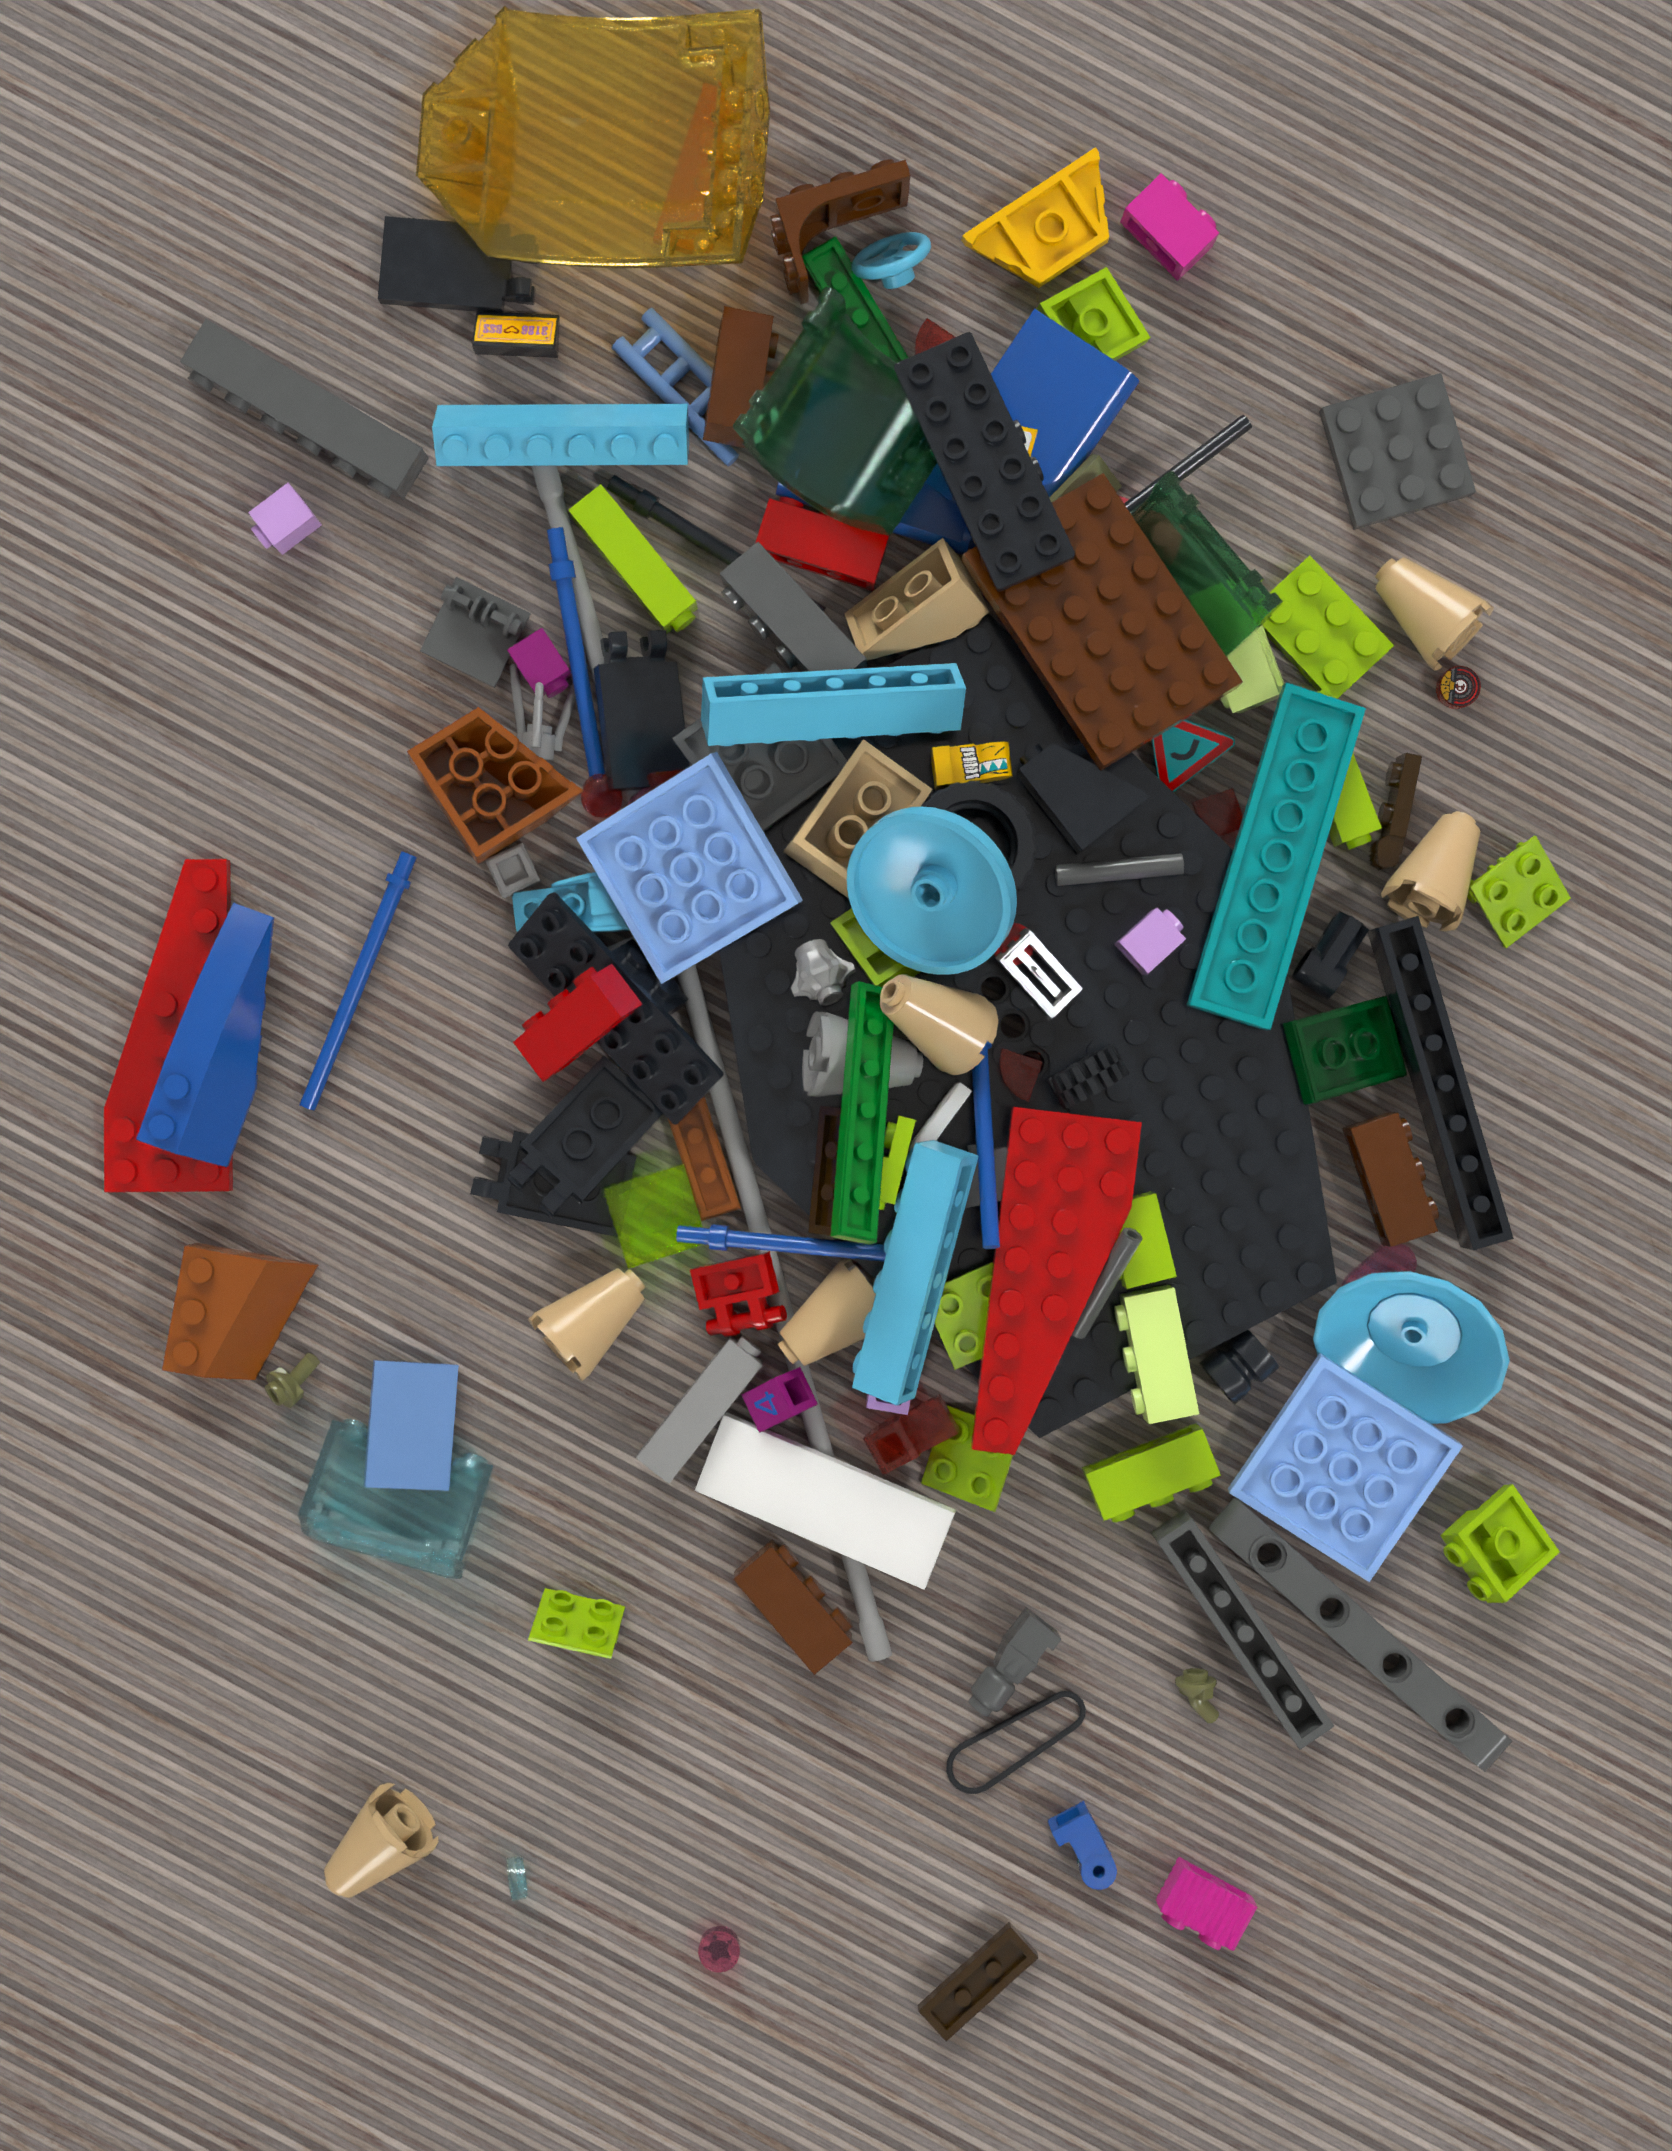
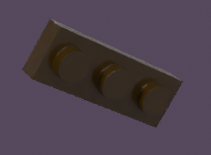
M820 1106L808 1228L809 1233L831 1236L841 1108Z
M1009 1921L918 2004V2012L947 2042L1039 1958L1037 1951Z

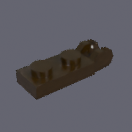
M1404 753L1396 757V762L1391 761L1388 766L1385 785L1390 786L1388 802L1381 804L1378 813V819L1382 827L1381 837L1371 844L1369 851L1371 852L1369 861L1378 871L1395 867L1399 863L1398 860L1401 859L1399 855L1402 854L1422 760L1421 755Z

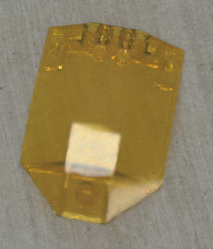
M504 6L495 15L496 23L479 41L474 38L452 61L456 66L438 85L433 82L423 93L416 176L436 196L442 206L465 229L487 256L523 262L592 268H663L743 263L759 209L763 203L770 120L763 20L760 9L668 17L598 18L518 11Z

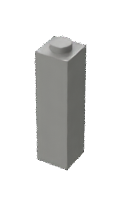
M730 1336L641 1448L636 1459L669 1484L762 1367L763 1360L758 1357L761 1350L744 1336L739 1340Z

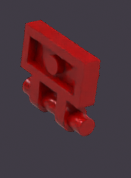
M770 1251L690 1269L699 1310L712 1307L715 1309L717 1318L706 1321V1330L710 1336L722 1334L724 1337L738 1335L743 1329L755 1327L757 1330L772 1328L774 1323L786 1321V1308L783 1305L770 1307L766 1301V1296L780 1292ZM747 1300L750 1311L737 1314L732 1303Z

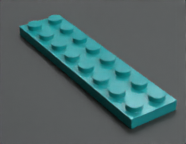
M1287 682L1282 686L1187 1006L1262 1030H1271L1366 708Z

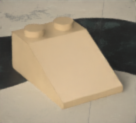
M942 538L844 614L856 648L867 660L956 638L965 630L975 627L982 617L989 613V610L978 585L961 561V558Z
M863 739L783 852L849 898L847 892L848 863L852 851L862 835L878 820L894 811L910 807H921L933 789Z

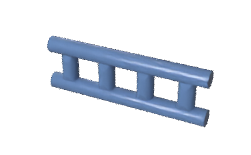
M653 308L648 309L643 314L641 320L649 329L633 345L623 336L620 337L613 344L612 349L666 404H688L689 428L729 467L739 457V454L731 445L703 440L705 420L702 416L707 412L713 369ZM661 340L678 357L662 375L644 358ZM690 370L707 386L691 404L673 388Z

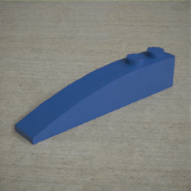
M236 903L232 904L180 1020L136 1140L185 1157L224 1167L229 1166L257 1089L258 1075L256 1073L258 1053L261 1052L262 1015L266 1004L265 986L270 966L275 917Z

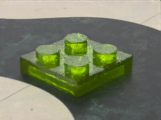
M680 1163L603 1188L628 1269L704 1245L677 1242L676 1239L679 1225L703 1227L684 1164Z

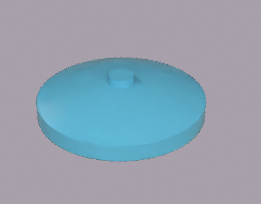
M910 807L894 811L882 817L862 835L849 859L847 892L853 913L859 925L881 951L906 967L937 975L969 971L987 961L1010 933L1017 907V893L1011 869L993 840L975 824L955 813L933 807Z

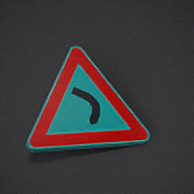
M1185 719L1152 739L1157 776L1171 791L1175 792L1235 745V739L1231 735Z

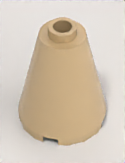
M1405 557L1397 562L1391 558L1375 576L1379 580L1375 588L1428 666L1434 671L1442 667L1438 662L1440 658L1445 656L1451 660L1477 634L1483 626L1477 620L1483 611L1489 616L1493 612L1494 607L1488 601Z
M1459 811L1442 815L1385 883L1381 896L1383 898L1388 895L1390 900L1387 906L1404 919L1419 916L1421 926L1425 928L1428 927L1430 922L1442 924L1439 931H1451L1459 926L1463 919L1480 837V829L1473 817Z
M907 975L894 977L881 990L880 1008L882 1012L936 1068L954 1076L967 1073L985 1057L980 1052L988 1041L991 1044L994 1042L998 1027L996 1007L982 995Z
M843 1258L836 1264L779 1332L784 1340L778 1343V1346L792 1364L800 1360L806 1366L865 1338L863 1324L867 1314L872 1310L876 1293H874L873 1287L857 1266L850 1271L848 1270L853 1265L850 1258Z
M617 1268L534 1312L528 1318V1321L535 1330L537 1328L541 1330L545 1335L543 1338L544 1342L572 1373L576 1371L578 1379L583 1381L591 1374L645 1300L641 1291L646 1287L632 1270L629 1269L623 1273Z
M386 1783L379 1785L371 1793L325 1866V1881L331 1892L338 1896L351 1898L423 1859L435 1849L438 1844V1836L433 1839L431 1829L436 1825L426 1806L412 1792L404 1789L401 1793L391 1789L395 1784Z

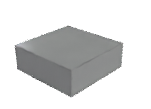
M524 843L485 860L504 899L541 882Z

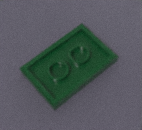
M1387 995L1283 1023L1304 1105L1407 1076Z

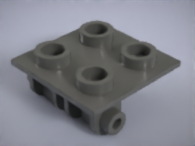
M456 577L452 586L446 585L442 592L441 600L444 603L420 652L495 688L510 658L507 649L517 644L531 613Z

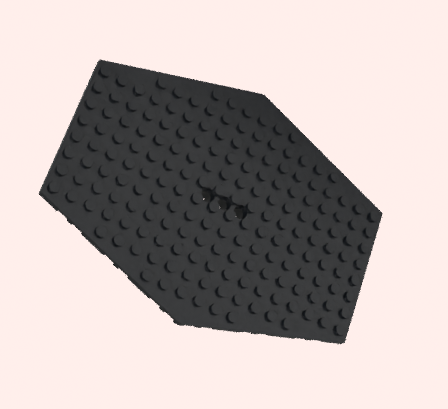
M988 613L982 617L975 627L965 630L956 638L925 645L885 666L956 663L966 686L961 730L944 731L942 733H909L899 736L876 735L861 736L854 739L846 737L831 739L847 761L864 739L933 789L925 802L931 798L932 794L938 791L934 788L930 755L932 747L1009 742L1013 777L985 782L984 784L991 783L997 785L1003 791L1014 795L1020 805H1024L1028 811L1029 819L1034 824L1036 830L1037 853L1034 858L1035 865L1032 873L1026 879L1027 882L1017 892L1014 923L1021 924L1030 930L1080 985L1082 990L1059 1013L1051 1018L997 961L994 954L987 961L969 971L949 975L920 972L914 977L982 995L981 985L987 978H995L1003 986L1001 998L997 1001H989L996 1007L998 1015L997 1034L992 1047L988 1049L994 1148L1007 1146L1012 1107L1142 1122L1133 1196L1147 1192L1156 1193L1177 1277L1129 1289L1123 1287L1121 1280H1119L1086 1337L1081 1339L1071 1335L1028 1426L1037 1437L1041 1438L1126 1394L1131 1389L1137 1388L1134 1372H1127L1123 1357V1348L1129 1347L1126 1330L1119 1331L1114 1306L1121 1305L1119 1294L1163 1285L1174 1287L1188 1359L1191 1360L1336 1284L1337 1280L1309 1105H1304L1283 1026V1023L1295 1020L1288 974L1271 1030L1268 1031L1187 1006L1233 850L1131 752L1104 768V770L1145 790L1150 798L1084 850L1077 853L1017 777L1016 773L1023 766L1019 759L1038 744L1044 750L1050 744L1055 743L1093 764L1095 762L1012 636ZM831 783L764 831L765 836L803 901L719 950L752 1158L755 1164L809 1216L820 1106L841 1108L842 1094L815 1097L808 1096V1092L804 1091L802 1079L803 1051L809 1050L813 1038L806 1036L808 1025L815 1011L828 1012L848 1020L851 985L858 981L872 984L831 925L832 921L852 908L849 898L783 852ZM963 809L953 812L985 832L1000 849L1007 863L1009 862V837L1003 825L995 817L977 809ZM1178 853L1183 855L1184 874L1063 886L1056 885L1055 865ZM1158 908L1163 913L1167 909L1183 925L1184 928L1180 933L1186 940L1151 972L1142 975L1114 944L1151 910ZM817 939L825 940L828 948L842 960L852 962L856 970L846 980L847 986L841 989L843 997L836 1003L827 1006L820 1005L818 999L810 1000L808 996L794 997L791 990L797 974L796 949L806 942ZM1033 950L1030 958L1064 993L1068 987ZM1023 963L1016 965L1052 1005L1056 999ZM1008 1014L1017 1016L1022 1022V1031L1016 1038H1009L1001 1031V1021ZM894 1024L893 1036L911 1042ZM1114 1043L1130 1074L1100 1093L1089 1097L1087 1100L1063 1110L1047 1079L1095 1051ZM1027 1051L1037 1053L1041 1059V1068L1033 1075L1024 1073L1020 1067V1058ZM922 1053L923 1068L920 1077H914L911 1085L892 1087L888 1090L886 1129L888 1121L897 1123L898 1115L915 1119L911 1144L953 1084L960 1082L972 1092L936 1141L968 1152L967 1146L976 1144L972 1069L967 1073L954 1076L936 1068ZM884 1148V1155L888 1156L890 1149ZM904 1165V1169H903V1173H902V1177H901V1181H900L898 1193L900 1192L901 1189H903L904 1184H905V1180H906V1176H907V1171L905 1170V1165ZM998 1201V1202H997V1206H998V1219H999V1210H1000V1202H1001V1201ZM886 1203L884 1210L879 1209L877 1242L873 1244L884 1245L888 1233L893 1229L897 1215L894 1210V1204ZM980 1205L965 1208L946 1282L994 1260L995 1249H984L982 1246ZM833 1238L834 1240L848 1241V1240ZM854 1259L874 1279L883 1269L884 1262ZM934 1324L932 1335L944 1346ZM981 1359L965 1365L978 1379L980 1376Z

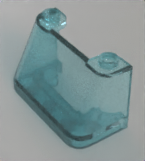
M345 1419L343 1423L332 1420L298 1513L302 1532L306 1536L323 1543L442 1577L461 1579L468 1562L494 1466L487 1464L488 1461L479 1455L466 1453L463 1458H455L453 1463H451L449 1491L365 1488L363 1485L368 1426L352 1419Z

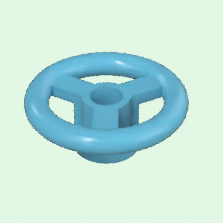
M917 232L899 233L885 237L868 245L854 257L851 264L854 275L862 279H881L883 287L886 289L902 287L915 278L912 267L920 263L929 254L931 241L926 235ZM907 245L918 246L914 251L902 250Z

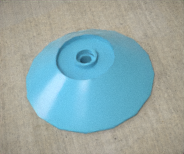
M1411 1271L1371 1273L1341 1286L1319 1310L1313 1335L1317 1356L1319 1353L1323 1354L1431 1424L1449 1423L1479 1412L1502 1389L1510 1362L1503 1329L1481 1301L1449 1281Z

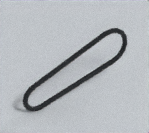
M1071 1691L1055 1693L959 1744L951 1751L947 1759L946 1772L949 1781L956 1789L966 1794H978L987 1791L1077 1729L1083 1723L1086 1714L1083 1700ZM1069 1697L1077 1702L1080 1713L1078 1719L1072 1725L986 1784L977 1788H970L961 1785L955 1779L952 1771L953 1761L961 1750L1057 1699Z

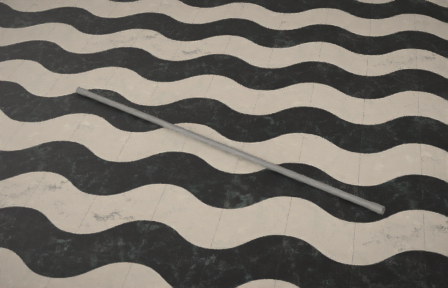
M531 466L551 529L563 527L568 558L574 562L576 578H573L572 581L582 640L595 683L593 668L598 664H605L600 642L603 635L564 501V490L557 466ZM625 791L628 804L647 794V791ZM693 965L678 974L677 977L681 991L689 999L685 1005L695 1041L724 1073V1076L710 1090L749 1232L771 1234L696 965ZM754 1249L756 1254L769 1252L767 1250ZM770 1251L780 1292L768 1296L771 1307L783 1305L787 1312L786 1321L775 1323L781 1342L784 1339L779 1332L793 1317L794 1311L777 1251ZM785 1356L789 1371L801 1367L818 1405L801 1413L810 1448L835 1458L809 1365L804 1366L800 1360L792 1364ZM841 1554L858 1614L859 1629L868 1661L875 1662L886 1659L892 1655L883 1619L880 1617L866 1566Z

